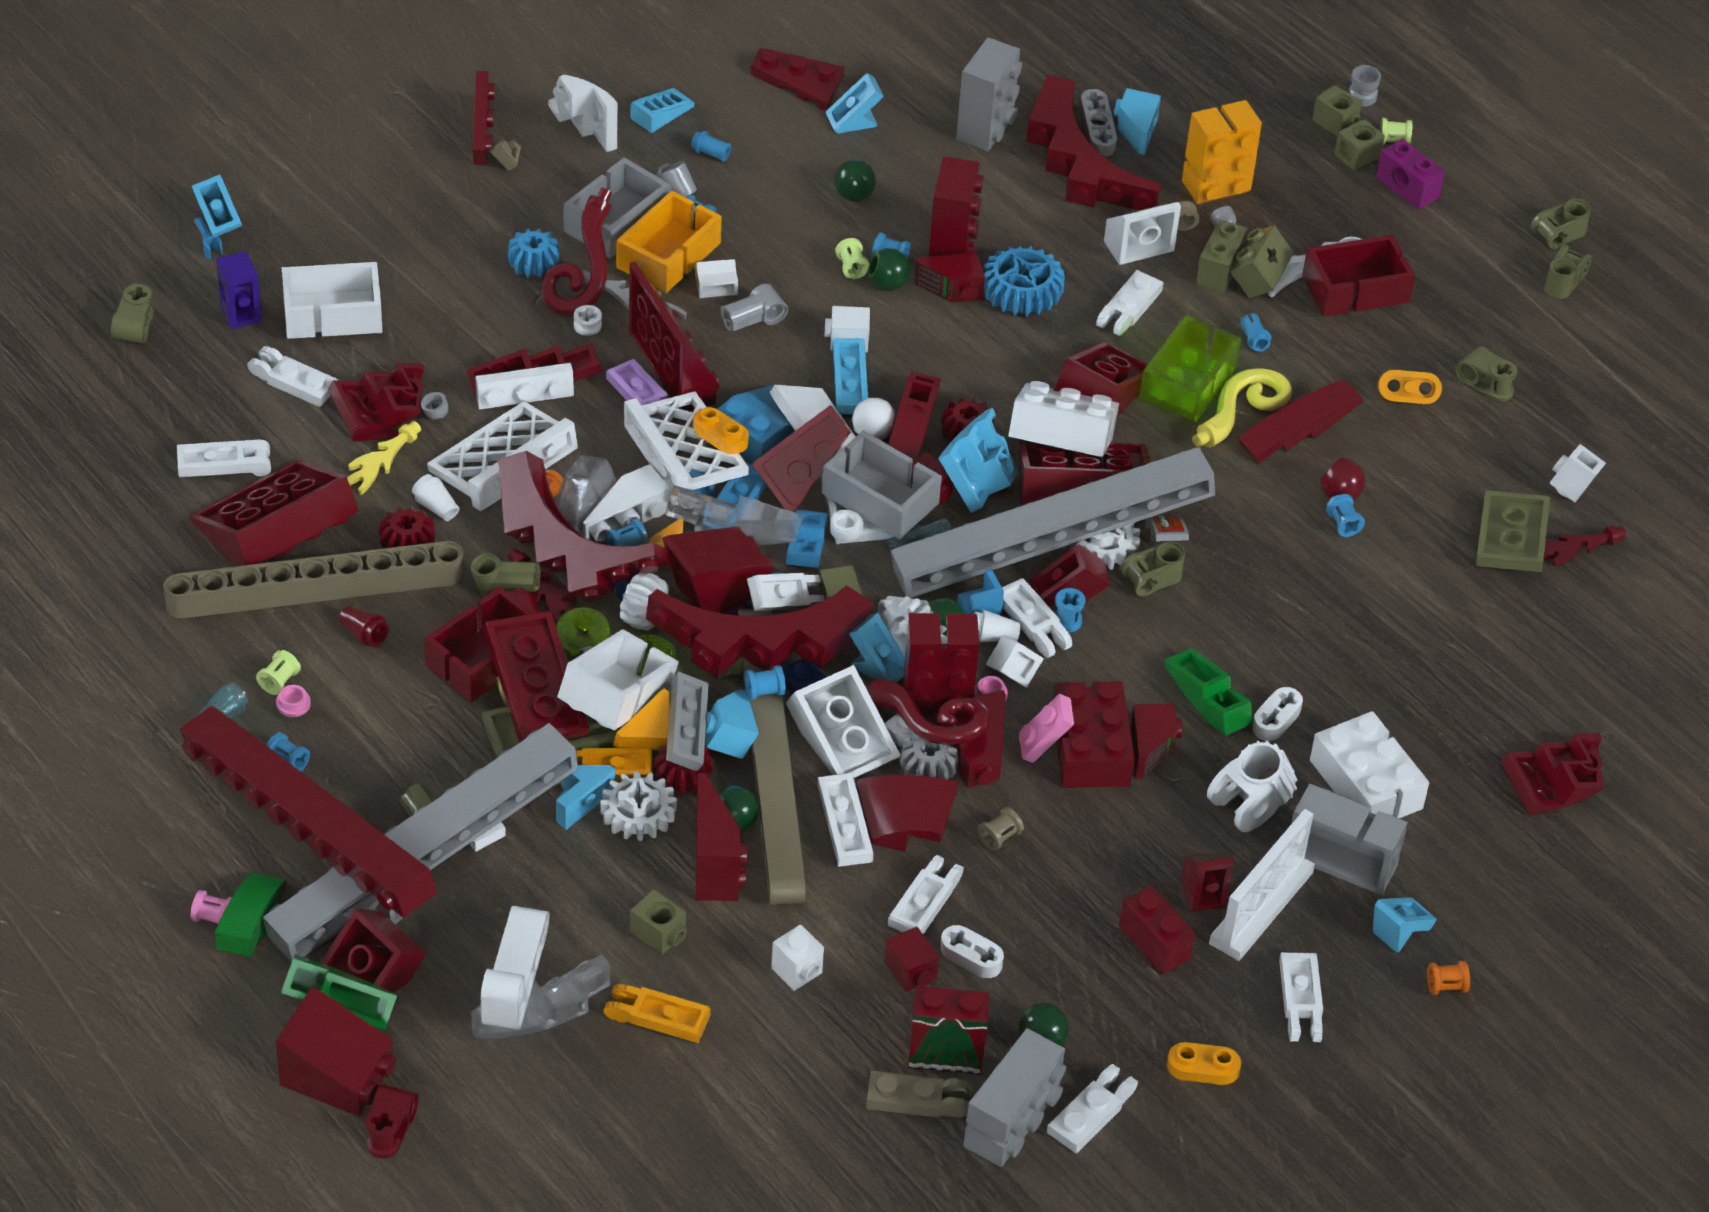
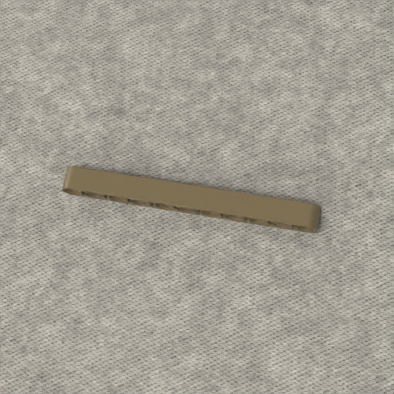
M754 608L737 609V616L772 615V610L754 611ZM742 657L744 690H746L744 680L745 670L752 669L753 672H760L764 670H762L758 666L751 664L747 659ZM776 693L757 696L756 700L750 701L759 735L751 745L756 798L759 804L758 816L769 905L805 903V876L783 696H778Z

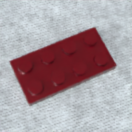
M551 611L485 622L483 630L519 743L525 740L531 732L541 729L548 723L565 739L587 736L589 726L585 714L574 710L568 703L557 697L568 662Z

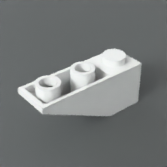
M650 464L621 476L583 522V536L592 542L605 541V532L608 530L616 531L628 526L633 519H638L641 523H644L650 519L662 516L670 511V487Z

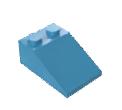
M774 385L734 395L717 409L747 428L749 432L748 448L739 454L743 460L751 465L795 432L770 394Z

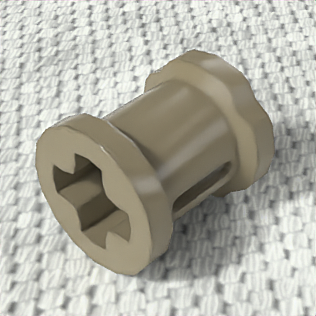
M1004 807L993 820L980 823L977 826V833L984 846L991 851H997L1002 847V842L1011 836L1022 834L1024 825L1020 816L1012 808Z

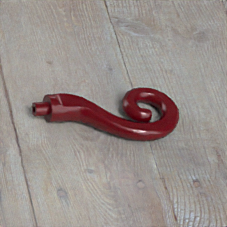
M601 188L597 196L590 195L582 213L581 231L591 266V277L585 290L573 299H564L557 293L556 283L561 277H569L571 279L570 287L574 292H578L584 284L582 271L571 263L556 264L548 270L543 278V300L550 309L560 315L572 316L580 306H593L604 290L607 280V257L602 239V227L612 209V206L608 203L612 192L605 188Z
M875 678L871 683L863 682L874 705L896 711L911 731L926 741L942 745L962 744L978 738L988 728L990 721L989 712L985 705L978 700L963 697L945 702L937 712V721L941 725L939 726L931 723L923 716L910 693L896 682L881 678ZM957 713H968L973 717L966 724L958 726L957 718L954 715Z

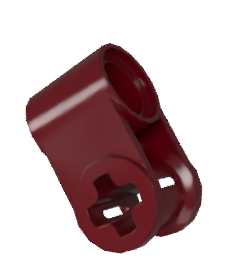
M382 1084L378 1087L372 1107L365 1120V1128L369 1133L367 1148L372 1156L389 1158L399 1151L409 1125L412 1124L417 1112L419 1102L417 1092Z

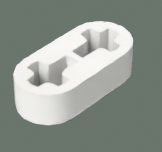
M1282 687L1274 691L1254 715L1252 725L1254 735L1264 741H1273L1281 737L1301 712L1303 698L1300 692L1291 687ZM1281 704H1286V706L1283 709L1280 708ZM1272 719L1275 720L1274 724H1268Z
M960 925L947 927L943 931L940 951L946 959L982 978H992L1001 972L1004 954L1001 947ZM958 941L963 942V944L958 943L955 946L951 945V943L955 944ZM988 957L993 959V961L988 960L986 963L981 961V959L986 960Z

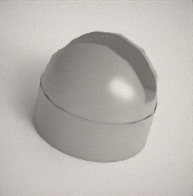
M1230 206L1220 207L1210 216L1214 227L1219 219L1234 224L1237 221L1236 215Z
M440 392L429 393L421 401L424 414L431 420L442 419L448 414V402L445 395ZM439 404V407L434 409L433 405Z

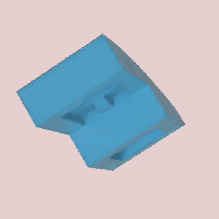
M796 509L786 555L787 565L819 568L828 513Z

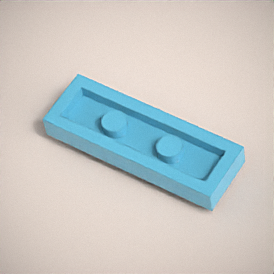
M833 338L835 406L840 414L853 415L856 406L868 398L865 339Z

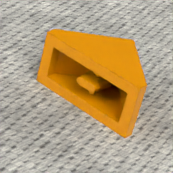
M663 688L617 731L613 743L614 747L659 750L660 746H667L670 696L667 689Z

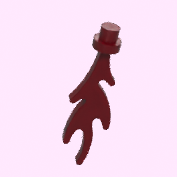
M1612 525L1605 527L1604 533L1559 534V541H1546L1544 561L1556 556L1553 559L1552 565L1558 566L1571 560L1582 546H1587L1586 553L1590 554L1593 549L1605 542L1610 546L1619 543V540L1626 538L1625 528L1623 526L1615 528Z
M513 549L507 556L511 562L531 561V558L525 552L521 553L518 549ZM541 571L539 590L533 592L536 604L539 605L540 599L545 598L547 610L551 611L554 622L560 629L564 628V622L560 615L565 614L575 621L582 630V633L586 635L588 629L584 620L572 607L563 602L568 601L576 604L577 597L569 593V590L562 586L541 582V580L548 581L550 579L549 573Z

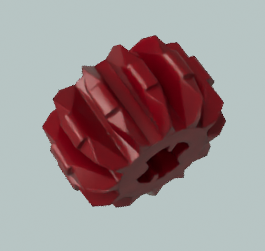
M962 397L958 403L950 402L941 416L943 438H947L950 444L965 427L984 411L988 410L986 402L978 404L975 398L971 401H965Z
M412 506L404 511L398 507L396 513L387 512L385 520L381 521L379 526L382 549L434 543V522L432 518L427 517L425 510L415 512Z
M660 746L658 756L654 760L657 781L662 778L665 779V788L672 787L674 790H678L681 797L688 790L696 795L698 773H705L708 779L711 777V773H713V763L711 762L712 759H710L709 748H704V764L696 772L667 761V746Z

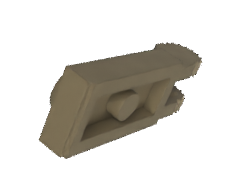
M870 1070L866 1108L869 1110L937 1118L940 1116L963 1118L967 1115L969 1104L965 1098L971 1096L973 1087L967 1080H959L957 1078H950L944 1081V1079Z

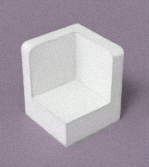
M1002 636L986 665L1027 688L1044 658L1022 644Z

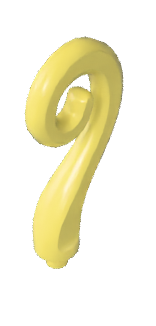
M1252 368L1234 374L1225 383L1220 392L1216 414L1198 426L1197 434L1192 437L1194 445L1197 447L1204 445L1211 448L1227 438L1235 422L1237 395L1244 388L1250 386L1246 392V397L1254 408L1263 411H1276L1285 407L1291 399L1292 387L1290 382L1281 373L1264 368ZM1262 384L1272 387L1277 394L1273 397L1262 396Z

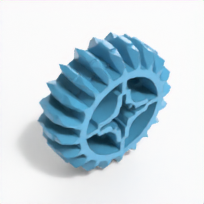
M1020 245L1016 249L1007 246L1005 251L996 250L995 255L989 256L988 261L984 264L985 298L992 302V307L1001 306L1002 313L1012 311L1014 316L1017 313H1024L1028 317L1029 313L1033 312L1039 316L1042 310L1050 311L1053 305H1057L1064 292V270H1062L1060 262L1054 260L1053 254H1044V249L1036 251L1033 250L1032 245L1028 249L1022 248Z

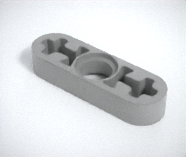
M1098 89L1086 90L1081 95L1080 112L1087 141L1103 157H1109L1116 151L1117 134L1108 97L1103 91ZM1093 103L1097 106L1096 109H1093ZM1092 121H1102L1105 124L1096 125L1093 124ZM1099 137H1103L1104 143H1102Z

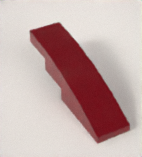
M591 342L565 353H562L558 345L529 356L526 348L468 369L466 372L474 396H477L476 376L571 363L574 382L602 373L603 370Z
M1342 379L1291 402L1237 438L1240 445L1259 464L1281 447L1287 452L1308 435L1315 439L1362 404L1364 400Z

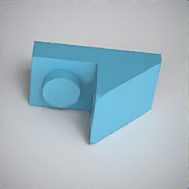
M866 73L826 111V115L836 133L877 126L870 109L884 96L876 79Z
M869 614L848 633L861 653L851 664L873 680L881 678L897 683L903 677L905 656L879 614Z
M578 765V769L561 780V787L564 791L556 799V823L567 830L599 805L602 800L603 789L609 790V782L611 780L615 781V768L611 765Z
M1412 897L1378 899L1374 908L1373 932L1392 950L1398 953L1414 931H1430L1437 919Z

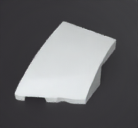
M559 76L557 86L553 89L555 98L548 101V106L558 121L571 119L582 137L594 134L606 152L617 149L618 103L610 94L593 83L573 76Z

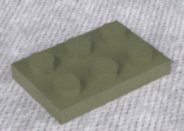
M1485 490L1476 566L1542 572L1550 496Z

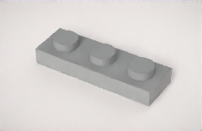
M678 671L671 681L666 760L697 772L704 764L709 683Z

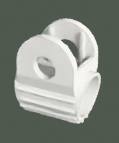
M1268 740L1265 743L1257 741L1252 745L1248 744V747L1241 751L1238 758L1228 763L1215 776L1209 785L1207 798L1214 805L1225 806L1229 801L1240 795L1245 801L1234 812L1236 814L1234 824L1241 832H1250L1267 821L1279 806L1286 804L1290 798H1293L1292 794L1294 790H1297L1295 782L1298 779L1283 750L1279 749L1277 744L1272 745ZM1278 768L1269 778L1258 779L1265 770Z

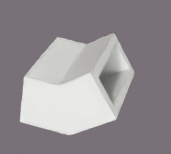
M735 259L696 262L694 268L699 298L738 295Z

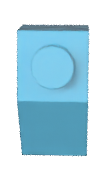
M1126 88L1123 99H1117L1115 104L1114 116L1118 117L1117 130L1138 154L1145 155L1158 119L1161 96Z
M221 175L192 186L213 238L242 226Z
M739 689L717 700L710 712H707L705 744L706 748L743 759L759 735L746 690Z

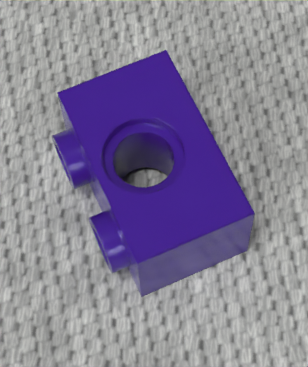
M247 251L216 258L220 305L231 329L262 322L258 274Z

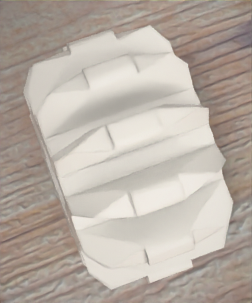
M640 572L633 576L631 583L627 585V589L622 595L620 618L638 630L648 631L653 628L654 625L646 619L648 597L656 589L668 594L669 584L652 573Z

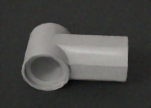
M679 161L674 164L665 163L657 167L656 176L671 184L672 191L686 197L697 190L685 161Z
M761 284L751 292L749 297L721 307V316L729 332L761 321L768 325H774L781 322L788 313V306L770 284Z

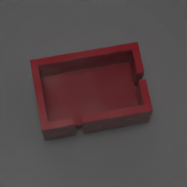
M943 156L933 197L928 257L974 252L975 241H971V238L977 239L980 222L974 216L979 217L982 198H979L977 193H982L984 175H979L980 162Z
M1394 235L1307 248L1302 273L1323 317L1349 313L1350 308H1353L1356 312L1410 303L1415 274L1406 257H1402L1403 252Z
M499 586L477 601V608L473 605L424 638L425 666L443 681L447 682L450 679V686L471 703L497 685L498 673L483 630L485 622L534 613ZM477 610H478V629H479V631H477Z
M909 613L903 688L910 693L921 713L938 712L941 705L954 698L974 697L979 653L977 614H946L947 644H941L939 613Z
M1123 681L1092 682L1091 687H1086L1085 682L1055 683L1053 699L1058 694L1071 698L1074 725L1056 741L1062 788L1130 787L1134 767V753Z

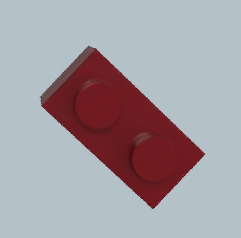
M1152 885L1123 900L1119 927L1161 974L1168 972L1191 958L1195 932Z

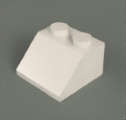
M1174 202L1108 218L1106 220L1104 243L1118 264L1122 265L1174 251L1181 205L1179 202Z

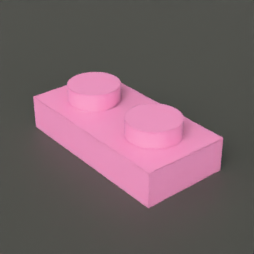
M1058 694L1049 704L1043 707L1038 715L1023 726L1019 732L1022 759L1034 763L1074 725L1071 698Z

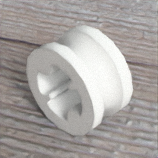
M592 305L578 307L574 312L575 331L584 336L597 334L602 328V313L600 309Z

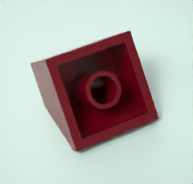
M355 908L320 963L394 993L410 981L427 953L383 912Z

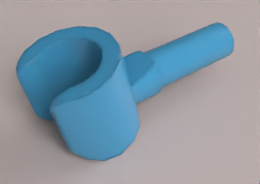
M197 217L194 222L202 234L204 256L207 259H211L210 250H218L220 255H222L221 238L219 236L213 238L201 217Z

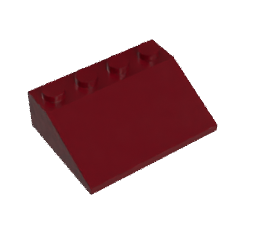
M636 262L630 263L629 333L670 398L695 391L705 406L716 404V390L719 389V380L716 373L710 371L707 367L703 353L700 350L697 351L694 347L690 333L681 327L675 310H670ZM692 404L679 407V409L689 412L695 409Z
M1018 439L1021 504L1025 505L1057 493L1146 465L1151 462L1146 444L1110 443L1104 456L1100 457Z
M297 459L190 515L189 518L233 564L244 566L266 563V560L276 555L287 554L294 549V545L304 540L307 541L319 537L321 531L330 526H337L347 522L348 517L359 510L347 476Z

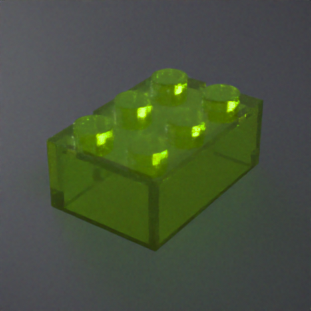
M1185 315L1143 371L1140 398L1197 422L1208 407L1209 401L1214 399L1238 366L1242 338L1216 328L1213 334L1211 353L1209 354L1207 353L1211 325Z

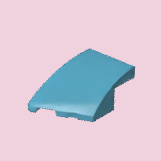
M993 408L984 411L965 427L938 458L971 513L981 509L989 495L1010 486L1018 473L1005 438L995 431L992 419L996 417Z

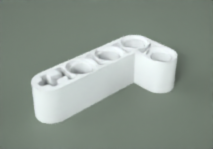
M519 906L511 907L493 970L487 969L483 978L481 989L482 1024L520 1030L547 936L549 911Z

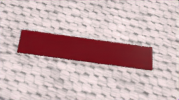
M399 429L383 430L364 436H352V442L393 439L400 435Z

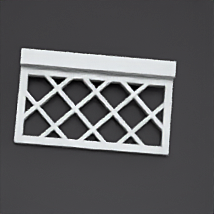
M695 391L642 406L636 398L624 401V427L649 464L670 487V495L676 503L687 501L689 491L749 474V467L739 453L728 454L720 450L705 447L707 441L694 433L692 428L694 414L701 409L707 408ZM690 404L695 408L693 412L679 409V407ZM658 413L666 416L664 420H659L649 415ZM672 418H678L687 422L685 426L671 423ZM668 431L679 435L677 439L663 436V433ZM687 436L699 439L700 442L696 445L684 442V439ZM680 450L692 453L690 458L677 456L676 452ZM699 455L714 459L711 464L697 461ZM723 461L734 464L735 467L724 468L718 465ZM693 469L704 472L705 475L692 478L689 472Z
M523 401L428 462V471L470 496L472 506L479 511H483L501 499L498 462L492 466H487L488 461H498L500 458L528 451L543 459L544 467L547 469L578 448L574 422L567 418L558 422ZM524 414L532 418L531 421H515ZM547 429L541 434H536V430ZM531 430L530 435L513 436V431ZM496 432H508V436L490 437ZM513 445H522L518 449L512 450ZM507 446L506 450L489 451V447ZM484 447L483 452L466 453L471 448ZM482 462V466L465 467V463ZM450 463H459V468H444V466ZM463 477H473L468 482L463 480Z
M1306 809L1301 812L1229 897L1226 917L1210 935V945L1240 961L1312 875L1315 864L1305 859L1314 815L1312 812Z

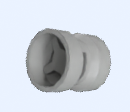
M1360 65L1353 69L1351 75L1352 84L1349 87L1348 93L1362 102L1361 106H1370L1376 102L1378 95L1377 87L1381 79L1380 71L1369 65Z

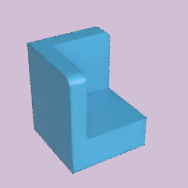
M992 569L984 572L983 588L958 594L957 603L963 607L966 614H973L974 611L981 612L984 609L1001 616L1004 590Z

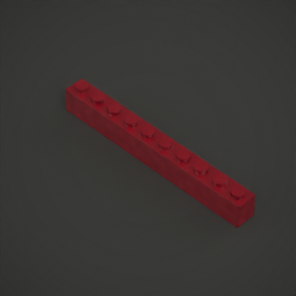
M213 705L180 728L184 740L182 748L192 761H200L209 774L213 777L219 776L222 778L232 792L243 794L253 808L257 810L261 808L265 811L275 825L280 826L282 824L286 827L297 842L301 843L304 841L308 844L318 858H326L340 875L351 877L362 892L373 894L386 910L390 911L392 909L405 918L437 893L430 869Z

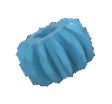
M527 228L525 233L516 232L515 237L509 240L508 262L510 267L515 269L516 275L525 273L527 279L532 275H536L541 279L543 273L546 274L549 269L560 261L558 240L552 237L551 232L542 233L540 228L536 231H530Z

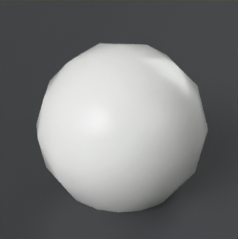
M867 398L854 409L852 416L854 430L857 434L864 430L882 441L891 435L896 414L894 408L886 400Z

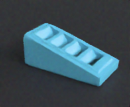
M671 88L632 102L631 119L650 133H653L693 108L694 102L675 88Z

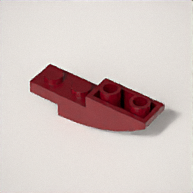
M911 371L906 382L888 445L914 460L920 455L941 379Z

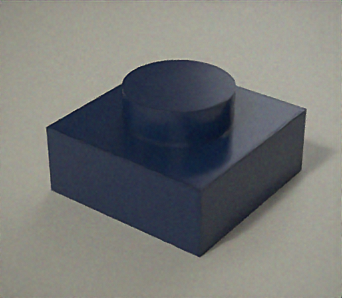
M803 658L782 669L785 686L792 694L826 678L814 664Z

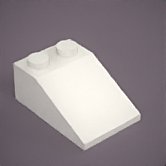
M854 665L794 692L786 702L801 734L832 775L852 773L855 779L901 756Z

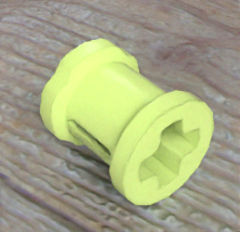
M1382 118L1380 132L1385 135L1383 145L1385 142L1395 143L1400 139H1404L1410 144L1412 120H1407L1406 123L1392 122L1388 121L1387 118Z
M856 238L842 240L835 249L836 256L843 263L842 271L844 275L852 279H858L866 275L870 264L868 259L863 257V246ZM848 247L851 249L852 254L850 255L847 250ZM853 263L857 264V270L854 268Z
M285 650L276 651L272 656L273 661L266 669H261L256 675V680L261 688L272 695H278L281 689L284 688L286 681L291 676H296L301 670V665L296 657Z

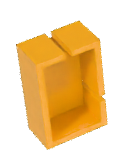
M1247 100L1221 106V111L1233 127V130L1216 107L1191 113L1185 153L1187 160L1184 161L1182 183L1196 204L1251 191L1262 122Z
M671 190L616 240V268L630 275V263L636 262L656 289L668 293L683 279V273L687 275L694 268L696 262H701L721 243L722 216L699 204L695 208V230H693L694 201Z

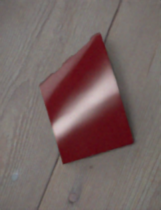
M398 363L393 372H365L361 380H333L328 390L351 436H364L388 430L418 416L422 411L421 394L423 393V384H421V378L424 372L423 363Z
M1577 733L1568 742L1540 743L1534 752H1507L1501 763L1529 815L1561 809L1601 791L1603 788V775L1600 770L1603 765L1598 747L1602 741L1600 733Z
M883 775L859 779L857 782V793L860 794L863 815L868 824L871 844L906 852L911 836L942 842L958 792L959 781L921 775Z

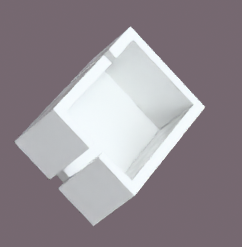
M377 262L282 267L287 339L316 337V332H322V337L382 333Z
M1032 381L1030 384L1026 383L1015 399L1008 436L1103 457L1113 439L1119 403L1112 402L1110 397L1104 395H1093V397L1080 395V391L1072 388H1063L1057 392L1049 388L1047 383Z
M622 629L567 664L557 697L568 703L574 710L581 711L597 720L603 727L616 730L628 722L631 716H635L663 688L668 691L670 690L671 681L679 661L653 647L649 651L642 676H638L648 643Z
M1373 711L1315 733L1310 761L1335 794L1371 807V813L1373 814L1381 811L1394 815L1398 819L1423 809L1429 781L1395 738L1388 739L1390 732Z

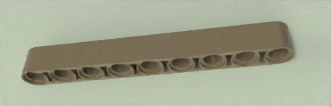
M443 541L178 573L169 576L164 581L165 606L167 613L171 617L183 619L451 586L458 584L464 577L463 549L456 542Z

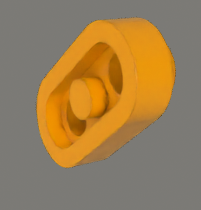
M1389 370L1380 376L1377 384L1380 395L1384 399L1393 402L1431 404L1440 397L1442 392V384L1439 378L1427 372ZM1392 379L1396 380L1399 384V388L1395 392L1388 389V382ZM1423 382L1430 385V391L1426 395L1419 391V386Z
M707 407L694 414V433L720 451L728 454H738L748 448L749 432L747 428L723 412Z
M1181 1042L1175 1044L1170 1049L1167 1059V1069L1172 1076L1179 1080L1218 1085L1231 1084L1238 1078L1241 1068V1059L1237 1052L1223 1046Z

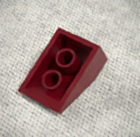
M1104 341L1067 358L1054 391L1059 392L1063 388H1072L1080 391V395L1108 396L1112 399V402L1119 403L1118 416L1157 375L1158 369L1115 345Z
M698 773L696 900L738 901L739 887H746L747 843H740V827L706 774Z

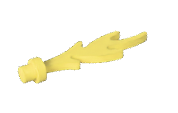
M412 421L410 424H403L398 430L400 435L391 440L378 443V449L386 451L371 452L349 463V471L361 468V470L347 478L349 485L351 486L359 481H363L358 488V494L362 495L375 481L381 466L385 468L386 474L390 473L395 455L405 442L413 443L417 439V434L421 431L420 425L416 421Z

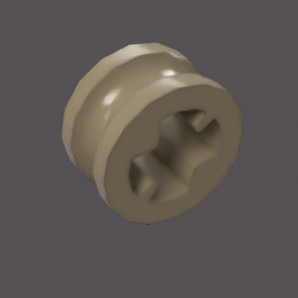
M1180 201L1181 209L1177 230L1188 231L1197 226L1199 215L1193 202Z

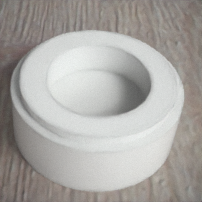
M840 510L832 515L830 519V533L834 538L849 542L861 536L863 519L857 512Z

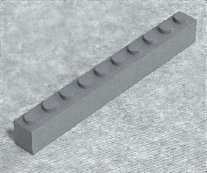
M1200 447L1182 451L1146 465L1120 472L1116 475L1090 482L1086 485L892 549L891 556L894 573L905 596L912 598L981 575L986 570H995L1215 496L1214 472Z
M548 723L541 729L531 732L525 740L513 748L503 751L497 759L485 767L475 770L469 778L457 786L447 789L441 797L429 805L419 808L401 824L388 829L384 835L431 870L578 769L576 749ZM333 866L327 874L312 884L305 885L296 895L284 903L274 906L268 914L263 916L267 936L292 962L295 954L304 957L337 935L344 926L343 914L372 894L370 892L367 894L362 892L351 877L340 875Z

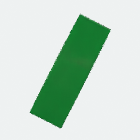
M1190 648L1164 660V666L1186 698L1221 734L1227 736L1253 724L1251 701L1231 687V677L1229 674L1196 650Z
M251 872L244 879L227 905L215 930L217 950L252 957L259 938H264L266 934L263 916L268 914L274 906L278 905L287 884L286 879Z
M296 954L293 957L281 991L283 994L303 1000L311 987L317 988L373 1027L382 1030L386 1029L397 998V994Z

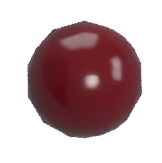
M1340 458L1320 477L1321 488L1330 499L1336 495L1348 494L1355 500L1364 490V472L1353 460Z

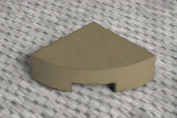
M502 140L495 143L491 147L490 152L510 171L517 167L521 146L512 140L509 142Z

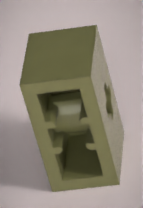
M1219 219L1200 256L1196 285L1222 293L1226 292L1233 278L1230 269L1236 260V254L1246 242L1247 227Z
M1275 225L1264 229L1256 228L1247 235L1244 246L1236 254V260L1230 272L1250 299L1275 289L1294 252Z

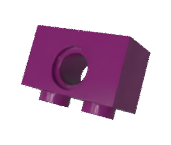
M1400 139L1381 150L1376 178L1417 209H1421L1440 197L1445 170L1404 139Z

